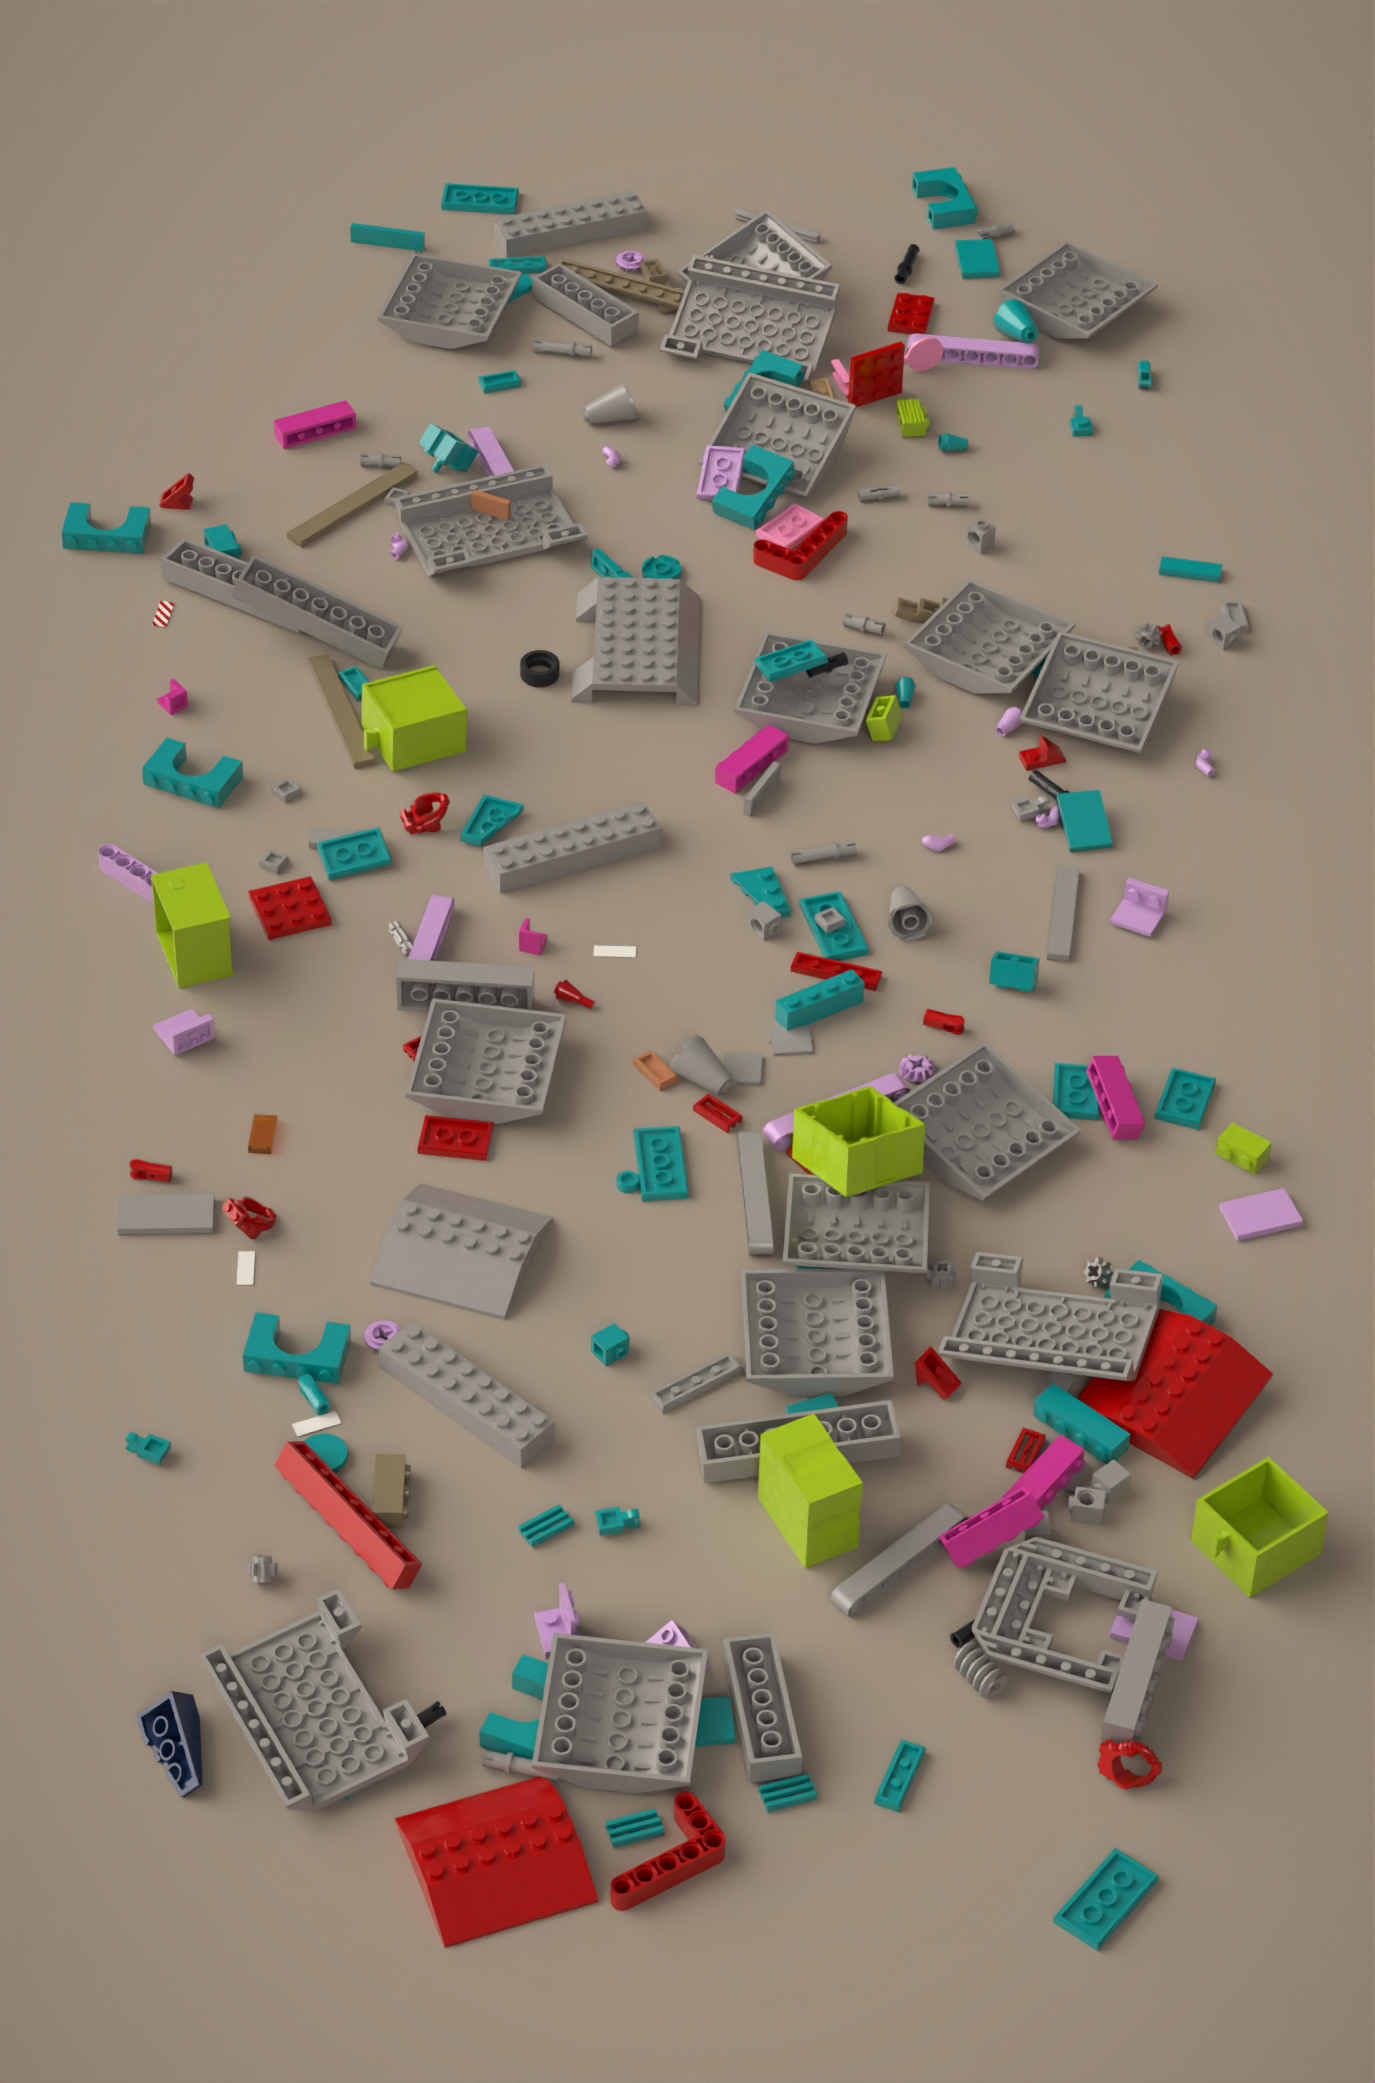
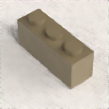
M376 1454L372 1512L388 1529H403V1520L408 1519L409 1504L404 1503L405 1499L410 1497V1484H406V1480H411V1465H406V1455Z

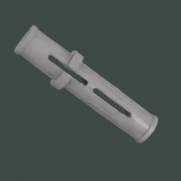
M535 340L533 351L534 353L569 355V357H591L592 345L575 344V342L560 343Z
M852 841L842 844H836L835 842L829 846L791 851V861H793V865L832 858L837 860L838 857L857 855L856 842Z
M487 1749L483 1752V1757L493 1758V1760L482 1759L481 1766L503 1769L504 1773L512 1771L559 1782V1778L533 1769V1760L517 1757L514 1756V1753L510 1752L502 1754Z

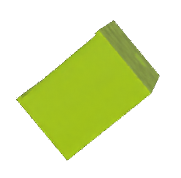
M436 665L362 684L361 727L364 730V748L367 751L375 746L392 772L466 752L467 707L462 704Z
M205 862L151 875L155 930L178 988L235 975L231 960L229 931L231 917L208 863Z
M1268 1456L1197 1499L1191 1542L1251 1598L1321 1555L1329 1512Z

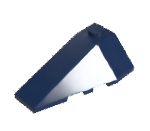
M171 1691L137 1714L136 1718L143 1741L146 1745L151 1746L155 1752V1759L157 1762L162 1763L166 1769V1776L180 1797H186L202 1786L200 1716L193 1694Z

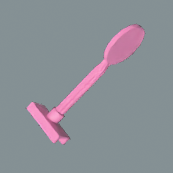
M933 337L917 340L911 345L907 355L904 356V365L909 364L913 370L926 371L933 368L943 356L944 350L941 342ZM839 359L832 360L831 364L836 371L832 373V377L844 396L848 398L850 370L846 371Z

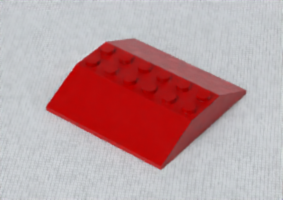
M1159 1309L1136 1380L1124 1381L1093 1377L1077 1399L1130 1433L1129 1444L1194 1479L1273 1377V1373L1227 1334L1191 1315Z
M535 1777L395 1818L396 1826L444 1948L598 1903V1897L580 1839L563 1799L548 1778Z

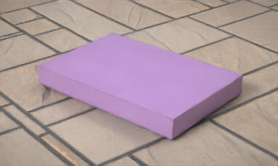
M706 446L696 494L697 499L712 500L721 487L738 493L743 471L742 458L746 454V448Z
M1285 1188L1219 1204V1210L1237 1241L1301 1227L1303 1224V1220Z
M1172 1610L1171 1617L1175 1618L1172 1630L1173 1637L1170 1648H1167L1166 1653L1168 1657L1183 1661L1199 1618ZM1117 1615L1109 1638L1128 1644L1135 1620Z

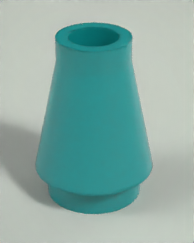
M949 433L940 434L938 448L943 450V452L967 450L968 438H962Z
M901 677L895 684L899 706L901 708H909L916 684L910 677Z

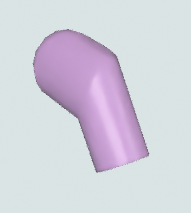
M1202 749L1201 753L1197 756L1196 766L1207 777H1212L1216 771L1209 764L1212 752L1208 749Z
M1052 807L1049 816L1045 814L1040 816L1039 814L1036 817L1037 826L1045 829L1057 825L1061 815L1059 807Z

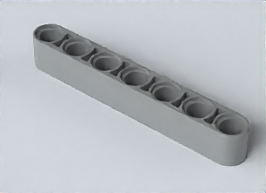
M761 1131L737 1132L749 1255H773V1235Z
M951 1503L943 1505L837 1586L830 1596V1602L849 1617L856 1615L942 1549L944 1546L938 1536L969 1519V1517Z

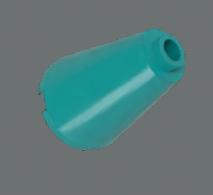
M1018 299L1006 300L1000 304L997 314H994L996 329L1001 334L1024 343L1035 341L1038 337V329L1028 306Z

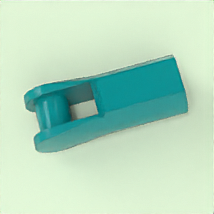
M1140 361L1137 365L1138 388L1148 387V389H1151V364L1149 361Z
M309 1374L301 1375L298 1382L302 1395L307 1399L316 1415L327 1413L331 1409L330 1403L313 1377Z

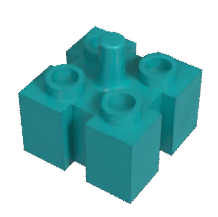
M430 423L419 441V444L425 447L424 452L432 457L434 455L437 457L431 468L436 473L439 472L442 465L447 466V464L455 471L461 469L467 472L479 452L454 433L442 429L433 423Z

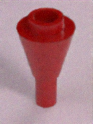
M567 979L563 982L559 981L555 987L554 993L557 1000L579 1003L589 1009H592L595 1001L583 996Z

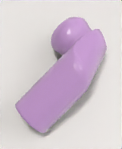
M605 446L602 454L609 458L606 464L611 468H615L617 464L619 465L621 456L611 447Z
M395 533L391 536L394 549L390 552V556L392 559L398 560L407 550L408 546L405 539L401 537V534Z
M952 834L944 838L927 835L922 839L923 846L936 852H940L956 843L955 837Z

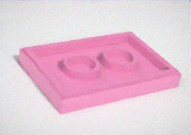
M794 503L758 528L756 536L788 549H793L804 541L825 519Z

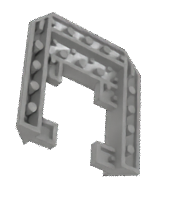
M1034 1537L1004 1549L972 1625V1632L985 1654L991 1659L1113 1693L1124 1655L1102 1649L1097 1663L1051 1651L1049 1649L1053 1642V1635L1034 1630V1624L1046 1595L1069 1601L1074 1587L1121 1600L1117 1615L1136 1620L1142 1599L1149 1601L1152 1599L1158 1571Z

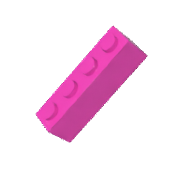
M346 400L274 420V436L283 449L356 429V413Z
M768 724L750 740H747L739 749L733 751L724 761L717 764L715 768V783L736 794L774 761L788 752L789 735Z
M1093 1056L1086 1072L1112 1140L1138 1139L1145 1127V1119L1141 1116L1138 1101L1134 1098L1131 1083L1127 1080L1125 1068L1121 1064L1119 1056Z
M1059 1435L1002 1496V1499L1021 1487L1026 1486L1042 1511L1046 1504L1049 1505L1053 1502L1056 1493L1061 1488L1067 1487L1071 1477L1075 1473L1081 1472L1085 1465V1449Z
M1023 1486L938 1537L951 1561L959 1569L971 1565L979 1556L993 1552L996 1546L1003 1542L1012 1541L1025 1529L1036 1527L1045 1517L1032 1493L1026 1486Z

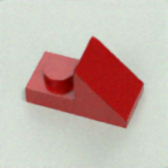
M188 473L163 492L159 506L167 509L190 510L193 497L189 494L193 490L195 477Z
M1040 735L1039 747L1019 751V759L1026 771L1066 763V758L1059 746Z
M932 1346L928 1347L915 1361L917 1386L928 1382L943 1400L949 1398L962 1383Z

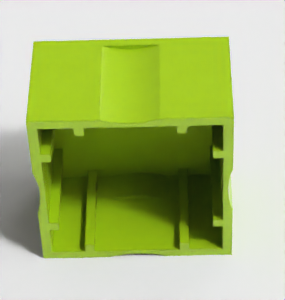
M872 1086L864 1087L832 1099L821 1100L795 1108L792 1158L839 1193L849 1197L922 1174L925 1124L906 1110L893 1104L889 1098Z
M813 1413L762 1433L760 1440L758 1500L803 1566L808 1568L858 1548L859 1512L862 1501L863 1482L847 1459L838 1450L816 1415Z

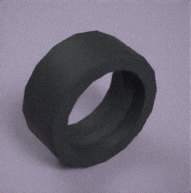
M535 650L528 652L521 658L520 677L527 685L546 687L558 680L560 661L552 652ZM534 666H546L550 669L547 671L539 672L533 671L530 668Z

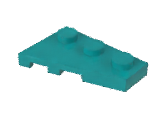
M484 794L463 829L460 841L482 846L524 811V804Z
M773 866L730 873V880L741 887V892L745 896L749 895L752 898L755 906L764 901L781 914V918L790 916V907Z

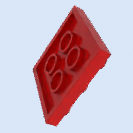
M901 341L850 357L848 403L860 407L902 393L905 345Z
M311 876L248 891L249 900L268 940L332 925L331 917Z

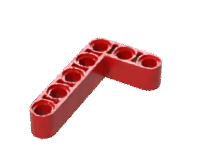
M842 511L832 512L795 551L765 539L755 541L753 545V563L795 581L804 579L846 536L848 515Z
M681 1792L674 1798L673 1819L688 1841L613 1878L610 1883V1903L614 1909L619 1911L628 1910L724 1860L726 1837L693 1793Z

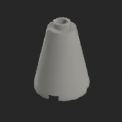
M626 381L584 406L585 410L582 411L585 422L589 421L590 425L638 419V415L634 416L633 414L636 411L631 392L624 388V386H627Z
M899 886L893 890L888 918V926L892 934L904 941H915L922 938L928 928L932 926V915L929 908L909 887Z
M699 1035L690 1038L682 1046L684 1051L681 1055L676 1053L673 1057L670 1069L675 1074L718 1096L728 1094L733 1088L732 1076L704 1038Z

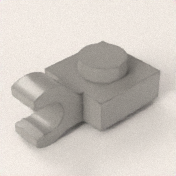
M1047 795L1034 800L1031 796L1011 802V809L1021 822L1036 817L1040 813L1049 812L1050 808L1047 804L1050 803V799Z

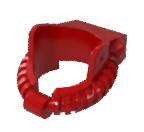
M439 792L426 793L414 800L415 804L410 806V811L407 812L406 808L400 810L402 814L400 818L403 823L405 822L403 826L406 832L409 831L411 835L422 832L434 833L441 829L440 821L447 812L450 800L447 794ZM433 802L440 803L439 808L434 813L425 815L434 810L432 804Z
M244 1197L240 1201L228 1198L222 1207L234 1225L252 1240L256 1239L262 1231L271 1229L275 1224L276 1214L273 1210L266 1206L264 1207V1205L250 1197ZM248 1211L256 1213V1217L252 1216Z
M1107 1739L1099 1746V1753H1101L1097 1764L1099 1773L1106 1776L1108 1780H1113L1122 1789L1146 1786L1153 1782L1157 1775L1162 1773V1762L1158 1761L1156 1753H1153V1750H1150L1149 1746H1146L1144 1743L1138 1741L1114 1743L1113 1740ZM1140 1754L1147 1764L1152 1765L1151 1771L1145 1776L1133 1774L1128 1769L1125 1770L1121 1763V1755L1133 1757Z

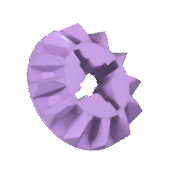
M625 251L616 257V265L621 270L625 269L626 272L629 270L633 272L641 270L640 262L646 261L645 256L637 251Z
M919 1053L916 1056L909 1054L907 1058H902L901 1064H899L900 1074L911 1082H925L934 1076L936 1070L934 1060H929L928 1055L922 1057Z
M391 1321L374 1322L364 1332L366 1346H370L372 1351L379 1350L381 1345L402 1329ZM380 1333H381V1335H383L385 1338L388 1337V1339H387V1340H384L383 1338H380Z

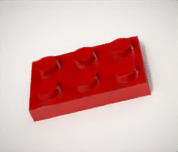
M897 292L888 323V332L910 335L926 334L935 297Z

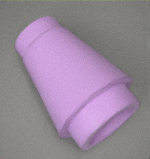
M1017 707L1007 709L995 728L997 734L1004 737L1023 724L1019 722L1022 711Z

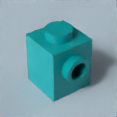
M613 1323L591 1336V1352L605 1366H608L629 1354V1335L625 1330H621Z

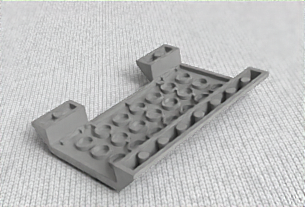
M693 255L688 268V284L670 334L664 335L660 352L698 359L703 354L753 364L754 358L762 350L803 364L805 375L803 382H809L814 378L836 315L840 284Z
M546 464L394 498L401 529L428 577L564 545H571L588 538V534L582 524H574L554 492L553 476ZM475 489L511 500V517L505 520L472 510L471 493Z
M597 577L577 593L576 622H596L594 657L573 671L571 702L592 703L593 690L676 692V705L697 706L700 595L680 579Z
M976 1252L970 1267L972 1284L952 1336L943 1337L937 1353L940 1357L1124 1381L1136 1380L1159 1313L1162 1274L1115 1268L1109 1285L1111 1299L1020 1288L1023 1257Z
M339 1588L316 1599L318 1612L228 1654L222 1643L199 1654L201 1661L285 1807L290 1810L316 1812L410 1766L430 1740L428 1733L407 1699L384 1709V1720L343 1651L362 1626Z

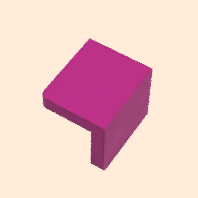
M175 679L169 680L170 693L157 698V703L170 715L188 707L187 691Z
M525 918L519 930V951L541 955L547 943V934L530 931V919Z

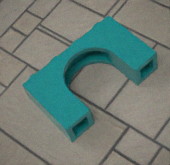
M955 167L913 172L912 189L917 198L946 196L952 199L928 203L927 219L932 229L975 224L976 216H978V207L974 205L972 195H969L967 185L963 183L962 176L958 174Z
M762 350L754 358L749 370L744 372L741 381L735 385L732 394L725 399L723 405L725 414L749 372L799 387L805 378L803 364Z
M752 444L742 458L744 471L768 482V485L764 490L754 495H742L721 487L712 499L713 513L755 530L759 524L763 523L769 509H773L777 498L784 493L789 481L794 479L796 471L794 469V461Z
M70 502L61 532L63 548L143 554L151 526L150 507L130 506L127 519L123 525L111 530H100L90 526L91 509L89 503Z
M167 737L142 767L144 785L216 808L221 807L243 779L242 761L224 755L214 768L204 775L186 776L177 772L187 760L186 744Z
M1138 1260L1129 1269L1132 1271L1162 1274L1160 1300L1173 1305L1179 1313L1191 1315L1210 1326L1215 1322L1218 1305L1214 1304L1211 1300L1202 1297L1192 1289L1183 1286L1141 1260ZM1110 1288L1106 1291L1105 1298L1111 1299Z
M255 1312L243 1352L244 1372L297 1379L303 1374H309L313 1377L314 1381L340 1383L351 1344V1325L326 1322L320 1344L311 1352L294 1355L285 1353L276 1346L280 1334L279 1315Z
M523 1654L512 1672V1689L543 1701L549 1663ZM490 1712L479 1731L480 1747L502 1754L510 1752L514 1753V1756L533 1760L539 1719L530 1722H520Z

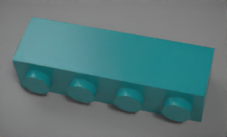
M852 969L776 1000L775 1020L788 1031L800 1025L811 1024L860 1004L864 999V982Z
M1054 1383L1035 1399L1033 1416L1040 1422L1053 1428L1058 1434L1065 1436L1078 1446L1084 1448L1097 1460L1108 1464L1113 1459L1117 1461L1128 1451L1130 1433Z

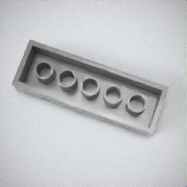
M561 263L532 278L533 298L610 346L639 331V312Z
M399 959L396 976L397 1010L429 1012L432 998L533 1010L535 1000L534 967Z
M1142 1599L1103 1722L1101 1743H1104L1107 1739L1113 1740L1114 1743L1126 1741L1141 1742L1142 1736L1140 1734L1145 1729L1147 1723V1711L1152 1707L1154 1688L1157 1689L1161 1675L1159 1672L1164 1667L1167 1656L1166 1650L1170 1648L1173 1637L1172 1630L1175 1618L1171 1617L1172 1606ZM1121 1755L1122 1758L1131 1759V1757Z
M775 1633L723 1638V1661L749 1782L800 1776L802 1754Z

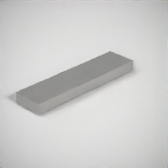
M728 1352L650 1392L649 1400L664 1414L741 1374L743 1367Z

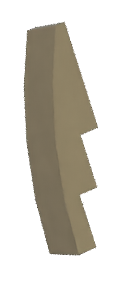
M658 259L640 262V268L646 281L672 287L668 282V274ZM656 304L661 314L678 311Z
M898 597L895 606V616L925 623L948 599L942 598L941 602L937 603L920 598L919 602L915 603Z

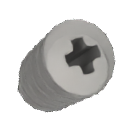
M971 1641L958 1651L954 1658L953 1666L957 1671H960V1674L966 1678L969 1684L973 1685L976 1691H979L983 1698H992L1006 1687L1008 1676H1002L1003 1671L1000 1668L996 1669L997 1665L994 1662H990L989 1656L983 1655V1650L977 1648V1644Z

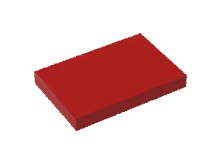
M425 1115L417 1148L418 1154L487 1161L494 1122Z

